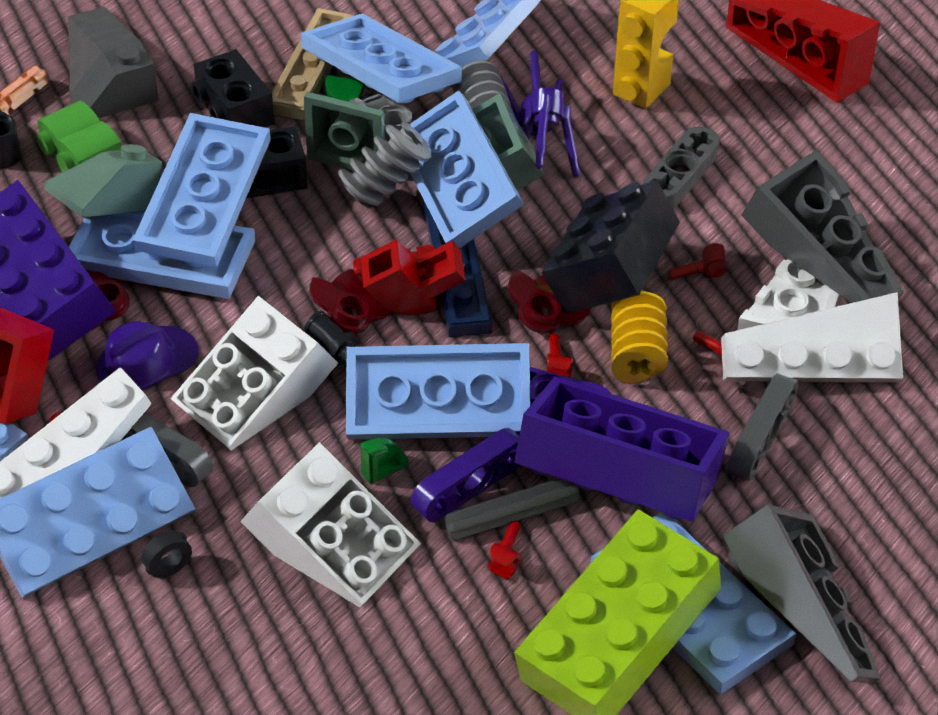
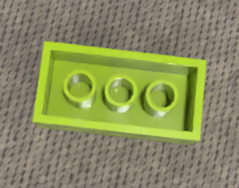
M637 509L515 650L514 655L521 682L570 715H617L721 590L719 558Z

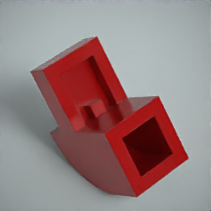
M398 239L361 257L363 288L380 306L397 314L421 315L437 310L436 295L466 281L462 250L453 240L417 259Z

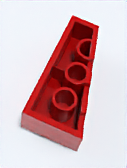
M729 0L726 28L838 103L869 84L881 22L821 0Z

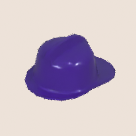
M141 321L128 322L111 332L106 341L105 350L97 361L96 374L101 383L121 367L143 391L192 367L198 358L199 346L195 338L183 329L174 326L151 325Z

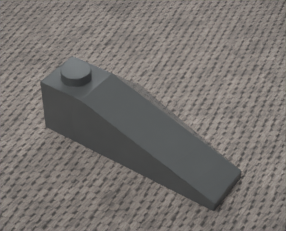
M100 7L68 16L69 93L72 103L81 100L94 111L98 118H102L159 101L155 66L141 41L107 8Z

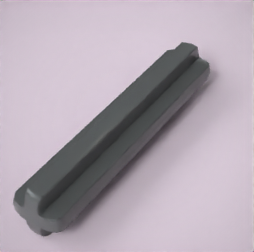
M559 478L450 512L445 516V526L452 540L463 539L510 524L511 521H520L576 503L579 500V487L571 481Z

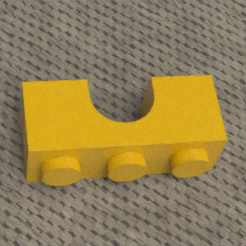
M620 0L613 95L647 109L670 85L673 54L661 49L660 46L667 32L677 23L679 0Z

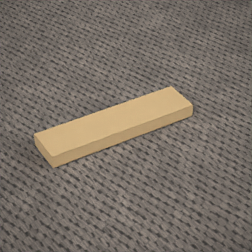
M317 8L305 31L353 17L354 15ZM301 39L272 91L274 115L305 120L304 95L306 92L319 94L326 75L329 74L333 65L318 59L314 54L301 48Z

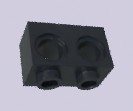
M237 49L194 64L195 81L191 83L192 92L196 101L199 104H204L209 110L210 117L264 128L274 125L272 93Z
M296 126L270 130V143L246 198L308 189L306 157Z

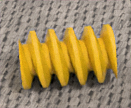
M641 290L637 296L611 302V371L615 378L622 383L636 384L662 373L668 364L667 305L663 298L655 293Z

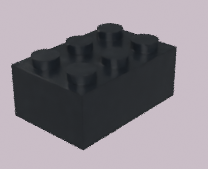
M657 180L642 185L638 182L631 183L623 187L619 192L606 196L603 193H598L590 196L582 203V209L575 220L566 228L565 236L560 244L552 250V256L541 272L566 314L640 294L680 223Z

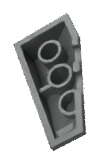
M817 150L756 189L741 216L773 249L851 303L898 292V298L902 296L904 292L882 250L873 246L865 230L868 223L862 213H856L848 198L851 193L848 185Z
M767 504L723 535L730 549L728 552L729 560L735 570L743 575L851 682L873 684L881 679L862 629L852 619L848 618L845 609L852 604L848 591L842 587L839 588L833 579L832 572L839 567L830 546L812 514Z

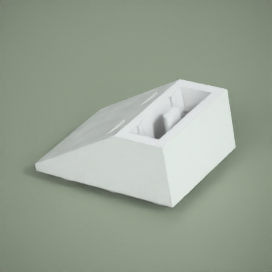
M257 296L170 399L232 451L307 400L337 366L338 362L318 342L261 297Z
M320 442L273 486L240 521L274 556L358 607H361L421 544Z

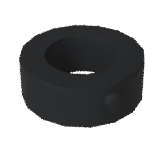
M172 530L163 532L149 541L141 555L146 572L156 578H165L185 567L192 555V547L186 540V535L183 532L180 533ZM173 550L168 556L161 559L164 554Z

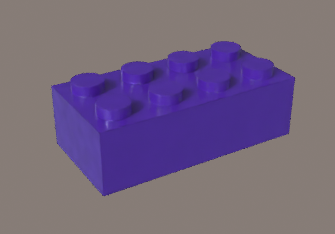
M17 180L0 192V307L54 329L48 361H50L115 313L116 310L19 180Z
M554 376L523 414L514 463L528 467L531 471L540 475H553L571 481L577 487L585 490L595 489L616 496L620 501L627 504H640L661 511L665 516L672 519H685L693 522L719 480L730 432Z

